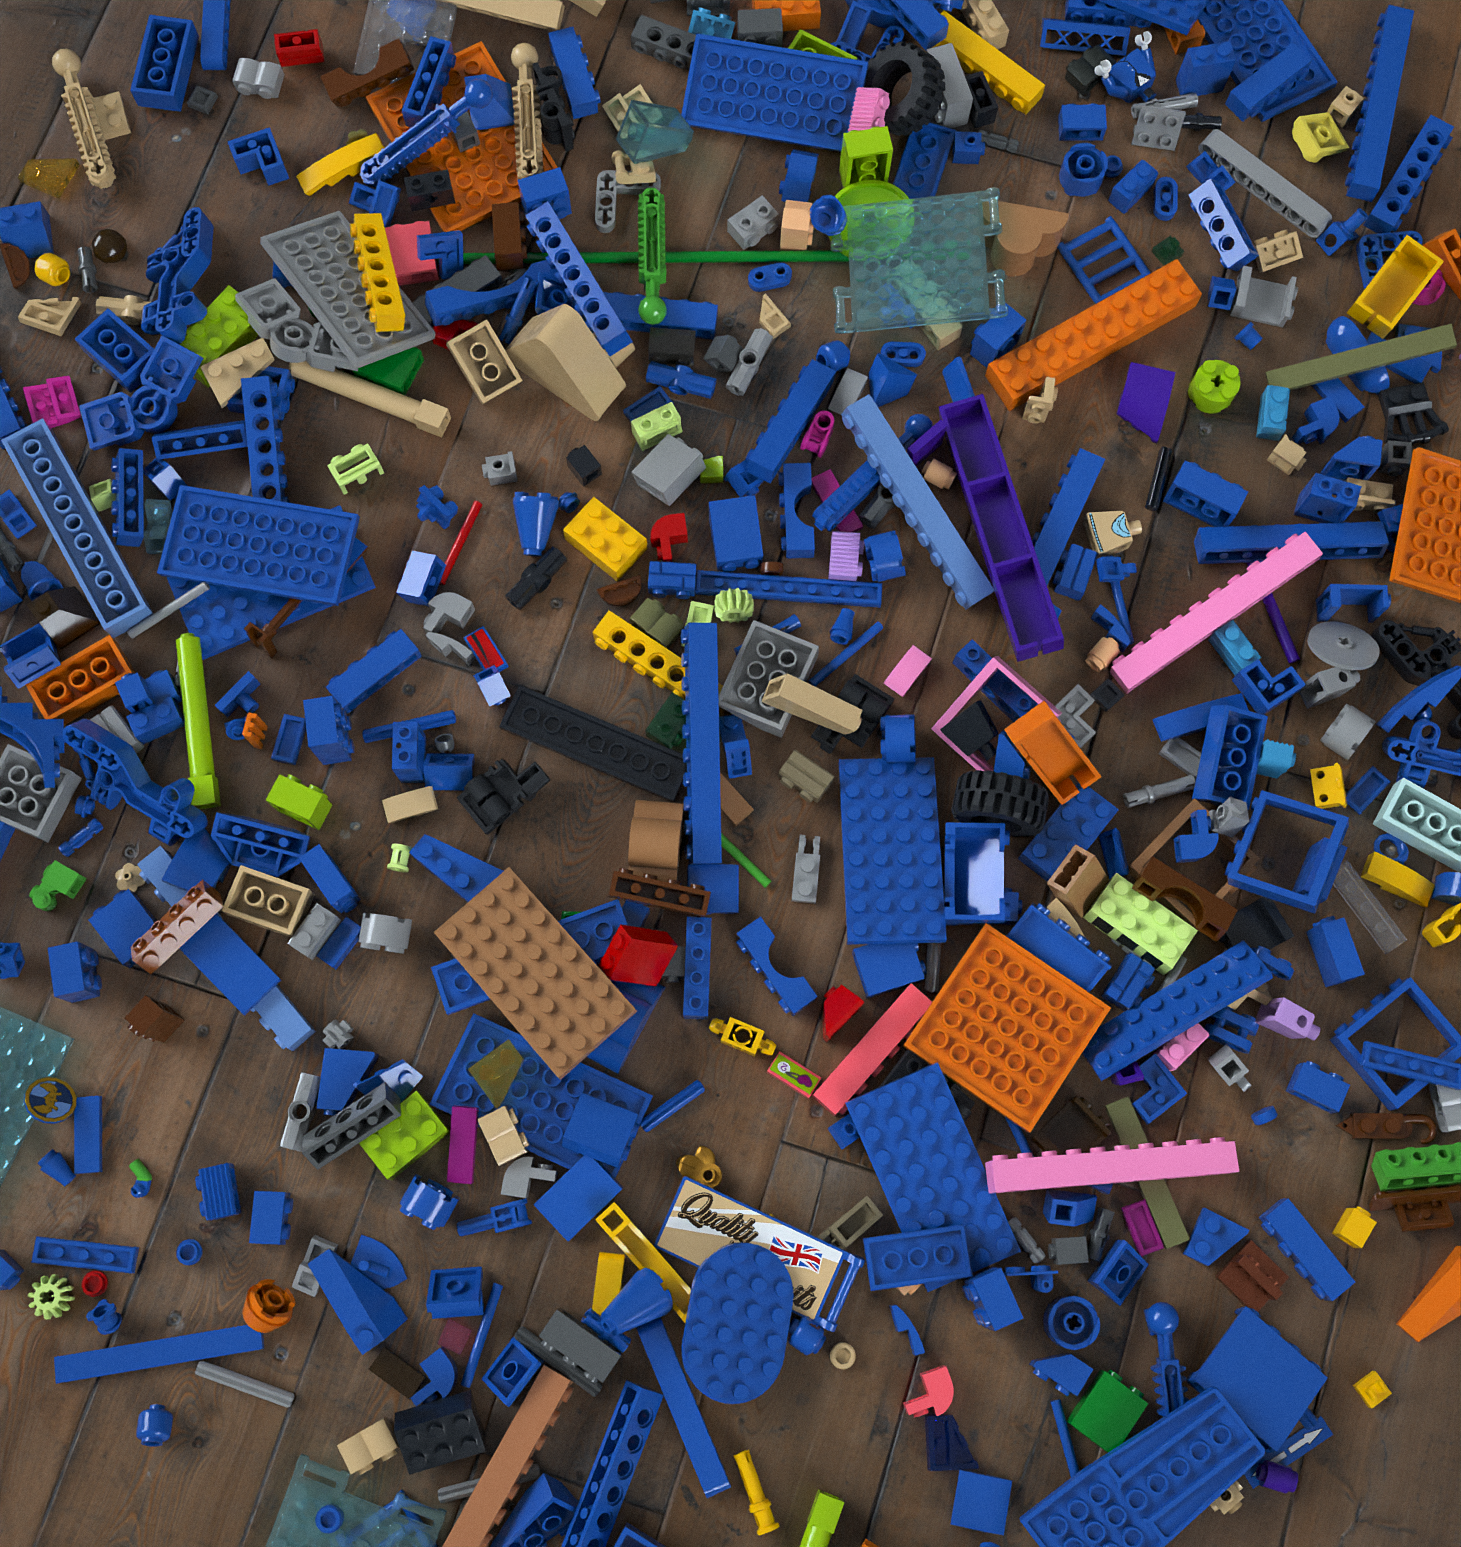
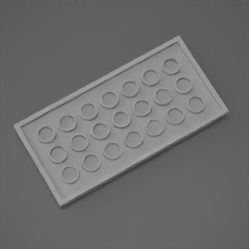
M340 210L261 237L260 244L355 369L435 339V331L400 287L399 290L405 311L404 331L376 332L375 324L370 322L369 308L371 307L366 305L365 291L367 289L362 287L361 274L363 272L358 270L357 258L359 254L354 252L355 237H351L350 223Z

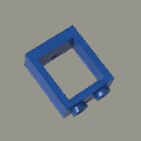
M268 366L257 377L269 376L271 379L280 380L278 397L275 398L276 405H279L281 419L278 420L283 421L285 413H288L290 408L289 396L290 392H293L295 389V379H293L289 369ZM242 391L238 395L235 394L228 401L227 407L230 412L244 414ZM257 402V407H263L266 403Z
M1315 473L1300 492L1294 515L1319 523H1343L1356 508L1362 486Z
M393 722V772L401 783H425L423 765L426 758V735L418 722ZM400 743L401 748H396V745Z
M320 844L299 857V860L331 906L339 913L350 912L358 905L357 902L361 900L330 854Z

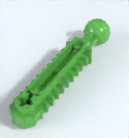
M656 188L645 189L642 194H639L638 200L639 283L644 284V290H646V297L641 300L638 312L641 320L651 325L659 324L664 320L667 313L665 302L659 297L660 284L666 283L664 195Z

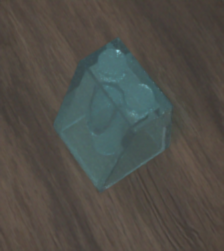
M631 100L616 140L634 164L685 152L692 140L694 131L674 107Z

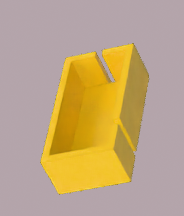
M1406 235L1347 311V314L1362 325L1367 322L1369 325L1366 328L1384 339L1444 261Z

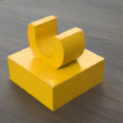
M1373 1370L1352 1385L1368 1408L1371 1409L1392 1394L1378 1373Z

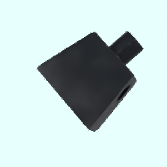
M981 700L973 703L940 729L967 756L979 751L985 760L988 761L996 755L997 750L990 741L999 733Z

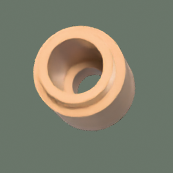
M933 459L932 462L927 461L921 472L924 474V480L941 489L946 488L948 490L957 475L953 468L936 459Z
M1102 637L1087 654L1086 664L1096 672L1105 670L1120 653L1119 644L1113 638Z

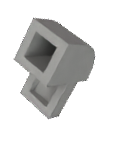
M446 592L436 595L428 603L433 613H429L426 616L423 628L426 634L428 632L439 633L448 620L463 629L475 611L474 605L471 601L456 593Z
M534 1157L520 1158L514 1161L506 1170L501 1194L528 1199L532 1178L556 1182L558 1172L552 1171V1165L538 1163L537 1168H534Z

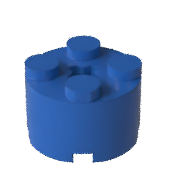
M1079 143L1071 147L1064 156L1059 172V180L1065 193L1069 196L1075 195L1079 197L1097 193L1108 168L1106 154L1102 150L1100 152L1091 143Z
M895 530L864 539V549L867 561L870 560V573L873 582H882L906 576L905 566H902L901 563L903 556Z
M915 714L886 715L881 717L882 738H885L881 739L882 760H886L887 763L916 762Z
M415 1174L400 1201L401 1208L399 1211L409 1217L415 1215L423 1219L421 1223L432 1230H435L436 1227H444L460 1198L458 1196L452 1198L451 1196L454 1192L431 1179H428L427 1183L421 1181L423 1176Z
M1071 1295L1056 1297L1049 1303L1044 1312V1331L1050 1340L1060 1347L1070 1350L1082 1349L1092 1344L1099 1334L1100 1320L1093 1305L1084 1298ZM1073 1317V1321L1076 1322L1075 1327H1069L1067 1323L1068 1318Z

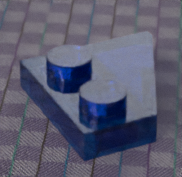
M951 1414L939 1416L925 1415L927 1470L979 1469L977 1461L974 1460L967 1447L969 1446L964 1436L961 1435L958 1429L959 1426Z

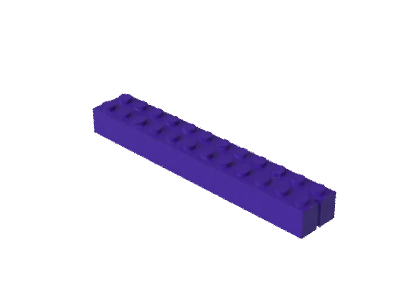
M980 394L939 406L940 420L947 425L945 438L1017 662L1037 657L1038 651H1042L1044 655L1064 649V637L984 395Z

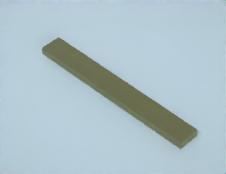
M1452 324L1267 371L1265 376L1268 385L1286 387L1293 390L1456 348L1457 342Z

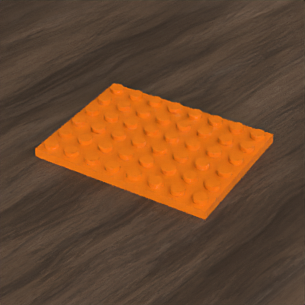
M482 41L455 53L456 63L454 68L450 69L448 85L443 87L440 105L444 103L449 108L465 96L466 85L464 77L488 74L506 82ZM416 72L365 96L368 105L391 143L410 128L405 125L402 108ZM515 125L477 130L480 145L461 153L451 133H448L447 137H443L440 142L427 149V152H423L419 158H415L412 163L406 165V170L410 176L448 169L456 203L429 208L442 232L462 231L491 217L492 204L521 202L516 171ZM542 142L544 172L558 168Z

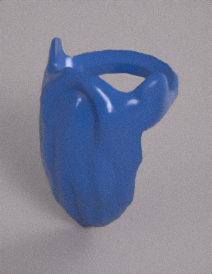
M35 561L25 562L21 570V580L27 588L28 597L31 601L47 591L63 589L60 580L55 578L44 565Z

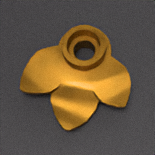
M700 1145L695 1156L684 1155L676 1160L677 1168L684 1177L692 1178L711 1188H716L722 1181V1171L715 1164V1155L705 1146ZM712 1171V1179L707 1180L706 1173Z

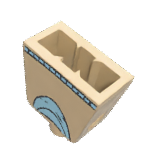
M1124 511L1090 512L1086 514L1083 520L1090 548L1098 553L1096 559L1114 555L1128 549L1133 542L1132 535L1142 533L1141 522L1139 520L1128 522Z

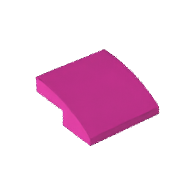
M70 376L46 379V384L23 387L32 424L43 418L51 428L81 417Z

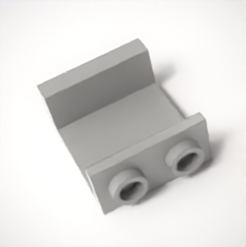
M1243 266L1237 277L1236 292L1230 316L1283 328L1286 321L1292 319L1294 313V306L1291 305L1298 292V287L1295 286L1297 277L1292 276L1287 285L1252 278V267Z

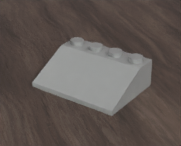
M753 620L718 696L719 707L763 731L782 738L792 714L761 702L770 680L787 673L807 683L819 656V646Z

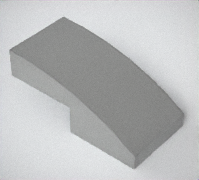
M847 368L828 409L841 415L846 407L860 398L869 377Z
M428 632L426 634L428 642L443 656L446 657L453 651L468 666L475 660L473 652L458 641L438 633Z
M314 1235L305 1258L299 1265L292 1288L315 1297L320 1289V1285L309 1268L308 1263L329 1248L336 1252L338 1244Z

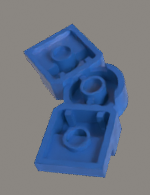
M162 335L140 374L143 387L137 389L131 397L123 392H118L79 405L90 449L96 451L114 444L121 446L140 440L145 431L159 433L170 428L177 416V404L186 401L196 383L193 377L203 358ZM154 405L153 411L149 412L150 407Z

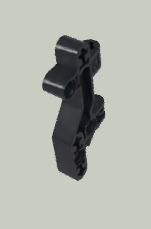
M1386 620L1371 634V637L1377 642L1380 652L1403 680L1416 686H1420L1432 677L1452 668L1451 658L1461 651V644L1459 643L1461 639L1453 636L1455 631L1452 630L1447 634L1440 627L1430 628L1416 625L1407 627L1402 623L1397 624L1394 621ZM1404 631H1408L1413 635L1431 637L1434 644L1426 650L1420 651ZM1397 648L1403 651L1404 656L1398 653ZM1430 654L1436 656L1437 661L1433 660ZM1460 678L1446 694V697L1460 713L1447 725V732L1455 739H1461V728L1458 723L1461 722Z

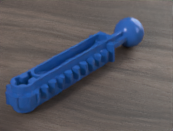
M482 79L471 80L465 87V96L448 108L444 103L440 106L436 104L434 111H431L426 117L424 116L421 121L416 122L413 127H410L405 133L403 132L400 137L395 138L387 147L382 148L379 153L374 154L371 159L362 164L360 176L364 180L363 182L369 187H377L378 180L385 182L389 178L391 179L394 174H398L402 168H406V165L412 163L415 158H419L423 152H427V149L440 142L443 137H447L448 133L451 131L456 133V127L460 125L458 117L472 107L482 109L491 102L493 92L490 84Z
M914 414L908 418L904 427L905 433L898 438L905 450L933 426L932 421L924 414ZM868 460L814 511L812 517L815 519L814 525L821 531L827 529L831 532L881 483L880 475L875 468L870 466Z
M1158 1302L1153 1304L1147 1311L1146 1321L1150 1330L1157 1334L1159 1357L1156 1358V1364L1151 1366L1150 1369L1158 1373L1152 1380L1155 1383H1159V1386L1154 1388V1391L1160 1394V1397L1155 1399V1401L1162 1407L1157 1410V1413L1164 1417L1188 1402L1189 1398L1183 1396V1393L1188 1391V1388L1182 1385V1382L1187 1379L1184 1375H1181V1372L1186 1370V1367L1179 1363L1174 1353L1172 1333L1179 1324L1178 1312L1169 1303Z

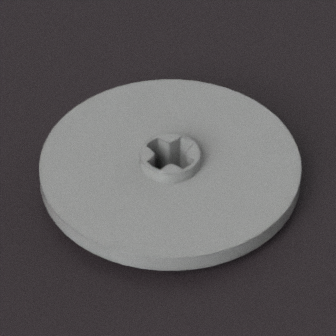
M1334 621L1319 623L1310 630L1307 638L1309 648L1319 659L1341 669H1367L1376 663L1380 654L1377 642L1368 633L1347 623Z

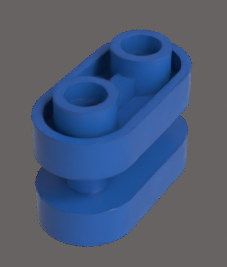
M1228 1006L1209 1016L1215 1020L1214 1025L1205 1024L1204 1027L1210 1035L1209 1039L1224 1046L1227 1044L1235 1051L1249 1054L1252 1042L1246 1038L1247 1035H1256L1259 1024L1255 1022L1256 1018L1247 1014L1239 1015L1232 1012L1233 1009ZM1224 1025L1238 1030L1237 1035L1223 1029Z

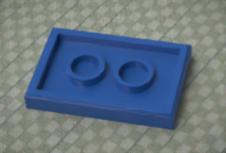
M584 1155L533 1205L569 1242L624 1187L598 1160Z

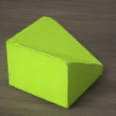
M723 456L703 460L706 469L700 474V482L723 483Z

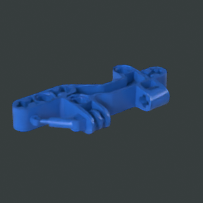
M198 207L189 209L184 215L183 225L180 228L181 231L177 235L174 234L162 248H157L155 253L147 258L146 277L154 283H159L158 300L143 307L141 329L149 335L161 334L177 344L184 341L187 325L199 322L207 315L205 305L190 291L210 265L212 257L214 226Z
M81 719L64 727L62 731L63 739L68 745L73 747L75 752H78L80 757L79 764L86 778L85 785L91 790V799L94 801L98 800L100 804L112 810L119 804L123 796L127 804L152 818L148 833L168 846H173L180 836L189 838L207 827L208 819L205 813L191 805L195 789L190 780L180 778L163 788L150 779L135 750L129 743L88 719ZM88 757L98 763L96 776Z
M1419 719L1414 723L1409 739L1389 736L1382 743L1383 752L1391 759L1400 762L1396 782L1405 778L1421 788L1425 787L1431 769L1461 776V748L1452 750L1437 746L1441 731L1437 724L1428 719ZM1425 726H1431L1430 734L1422 736V729ZM1397 745H1399L1400 747L1406 750L1404 753L1400 750L1392 751L1391 749L1392 747H1397Z

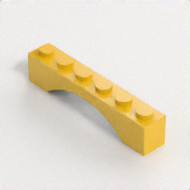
M616 1202L612 1203L595 1220L639 1270L648 1268L660 1276L663 1280L660 1285L664 1291L668 1289L671 1293L673 1309L685 1323L691 1288Z

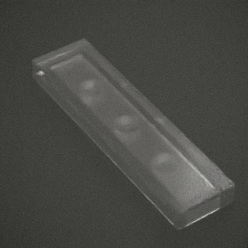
M1347 860L1342 863L1333 885L1383 952L1388 954L1407 941V938Z

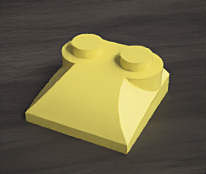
M1329 112L1299 116L1294 121V128L1292 129L1293 139L1297 142L1303 157L1307 161L1316 163L1324 156L1341 153L1349 149Z

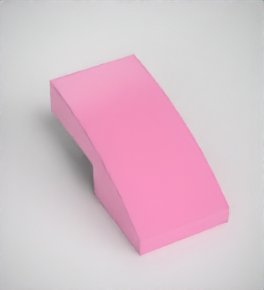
M912 645L887 677L884 684L904 697L932 658Z

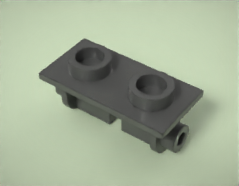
M687 0V16H692L693 10L698 11L699 7L710 10L713 16H719L720 14L730 16V0Z

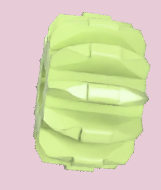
M729 588L727 591L721 590L720 594L716 595L714 601L716 617L720 618L721 621L739 623L741 620L747 621L748 617L752 616L754 600L747 590Z
M52 1274L50 1278L42 1276L40 1279L41 1283L34 1282L32 1284L36 1292L28 1294V1297L34 1298V1301L28 1306L30 1308L37 1307L34 1315L41 1316L43 1314L44 1319H51L52 1316L59 1318L62 1316V1310L69 1311L71 1309L67 1301H73L75 1298L74 1296H68V1292L72 1291L74 1287L72 1285L66 1286L68 1281L66 1277L59 1279L58 1274ZM49 1292H54V1295H52L54 1297L53 1301H49V1298H51V1296H48Z

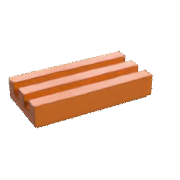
M248 712L242 735L254 748L262 749L263 744L260 739L265 740V734L262 730L267 731L268 726L257 714Z

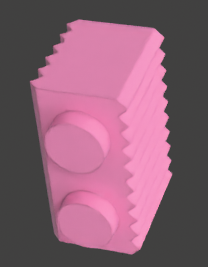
M858 87L855 93L856 97L853 102L854 106L853 111H851L852 115L848 132L852 130H866L875 126L884 127L885 112L890 104L889 93L881 88Z
M1198 1023L1161 1045L1153 1054L1156 1053L1169 1071H1174L1210 1035Z

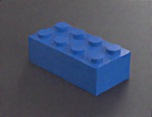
M149 15L130 90L138 106L181 112L199 39L192 20Z
M1230 705L1211 706L1192 799L1195 798L1201 802L1220 806L1229 797L1246 802L1247 809L1249 810L1268 716Z
M1079 782L1076 784V788L1080 793L1063 805L1060 804L1045 823L1043 830L1034 837L1018 857V860L1047 882L1076 844L1088 850L1119 810L1089 786L1083 789Z

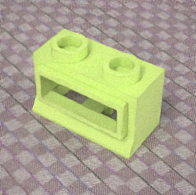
M672 402L631 421L632 433L642 451L659 444L668 434L675 436L683 432L681 417Z
M368 443L364 446L362 444L354 446L351 449V453L345 456L338 455L327 465L344 495L348 493L345 485L356 479L359 484L365 483L367 481L365 474L377 469L380 475L384 474L380 462ZM369 456L370 459L339 475V472Z

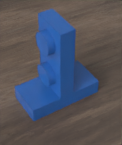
M734 714L719 717V731L729 779L752 775L750 746L748 739H746L742 719Z

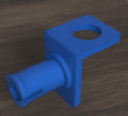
M1358 208L1347 221L1333 222L1316 239V242L1328 256H1331L1346 241L1359 238L1355 230L1369 218L1367 213ZM1329 234H1334L1337 239L1333 247H1328L1325 243V239Z

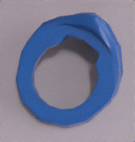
M1391 834L1379 835L1374 841V852L1384 855L1380 851V842L1384 840L1391 841L1395 844L1399 855L1393 860L1404 864L1409 855L1407 845Z

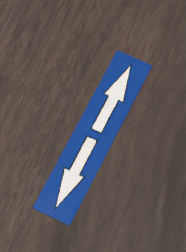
M1320 1416L1318 1423L1312 1429L1307 1430L1304 1427L1286 1439L1278 1452L1266 1453L1244 1475L1254 1489L1260 1485L1259 1480L1256 1479V1470L1258 1465L1262 1464L1264 1460L1288 1466L1328 1439L1333 1433L1322 1416Z

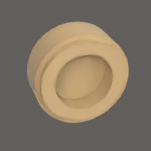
M839 1342L831 1348L830 1360L836 1368L848 1369L854 1364L856 1354L851 1345Z

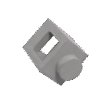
M512 451L508 452V454L485 457L486 464H482L484 478L489 479L491 486L518 481Z
M1229 797L1217 810L1211 809L1209 811L1212 831L1229 837L1235 836L1249 822L1247 803Z

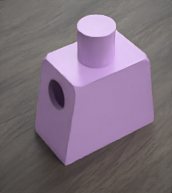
M1284 997L1274 998L1266 1006L1261 1003L1255 1022L1291 1039L1307 1037L1315 1040L1320 1033V1027L1312 1024L1315 1018L1314 1014Z

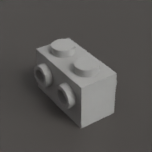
M762 195L727 220V232L745 250L749 246H755L767 233L771 234L777 229L779 213Z

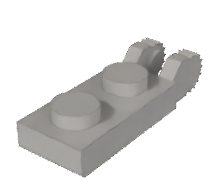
M800 835L798 853H796L791 901L816 904L820 864V836H815L813 839V854H805L806 838L805 835Z

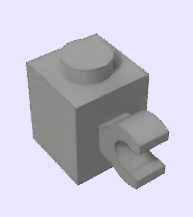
M1227 1044L1207 1059L1229 1086L1236 1082L1243 1092L1252 1086L1244 1077L1249 1070Z

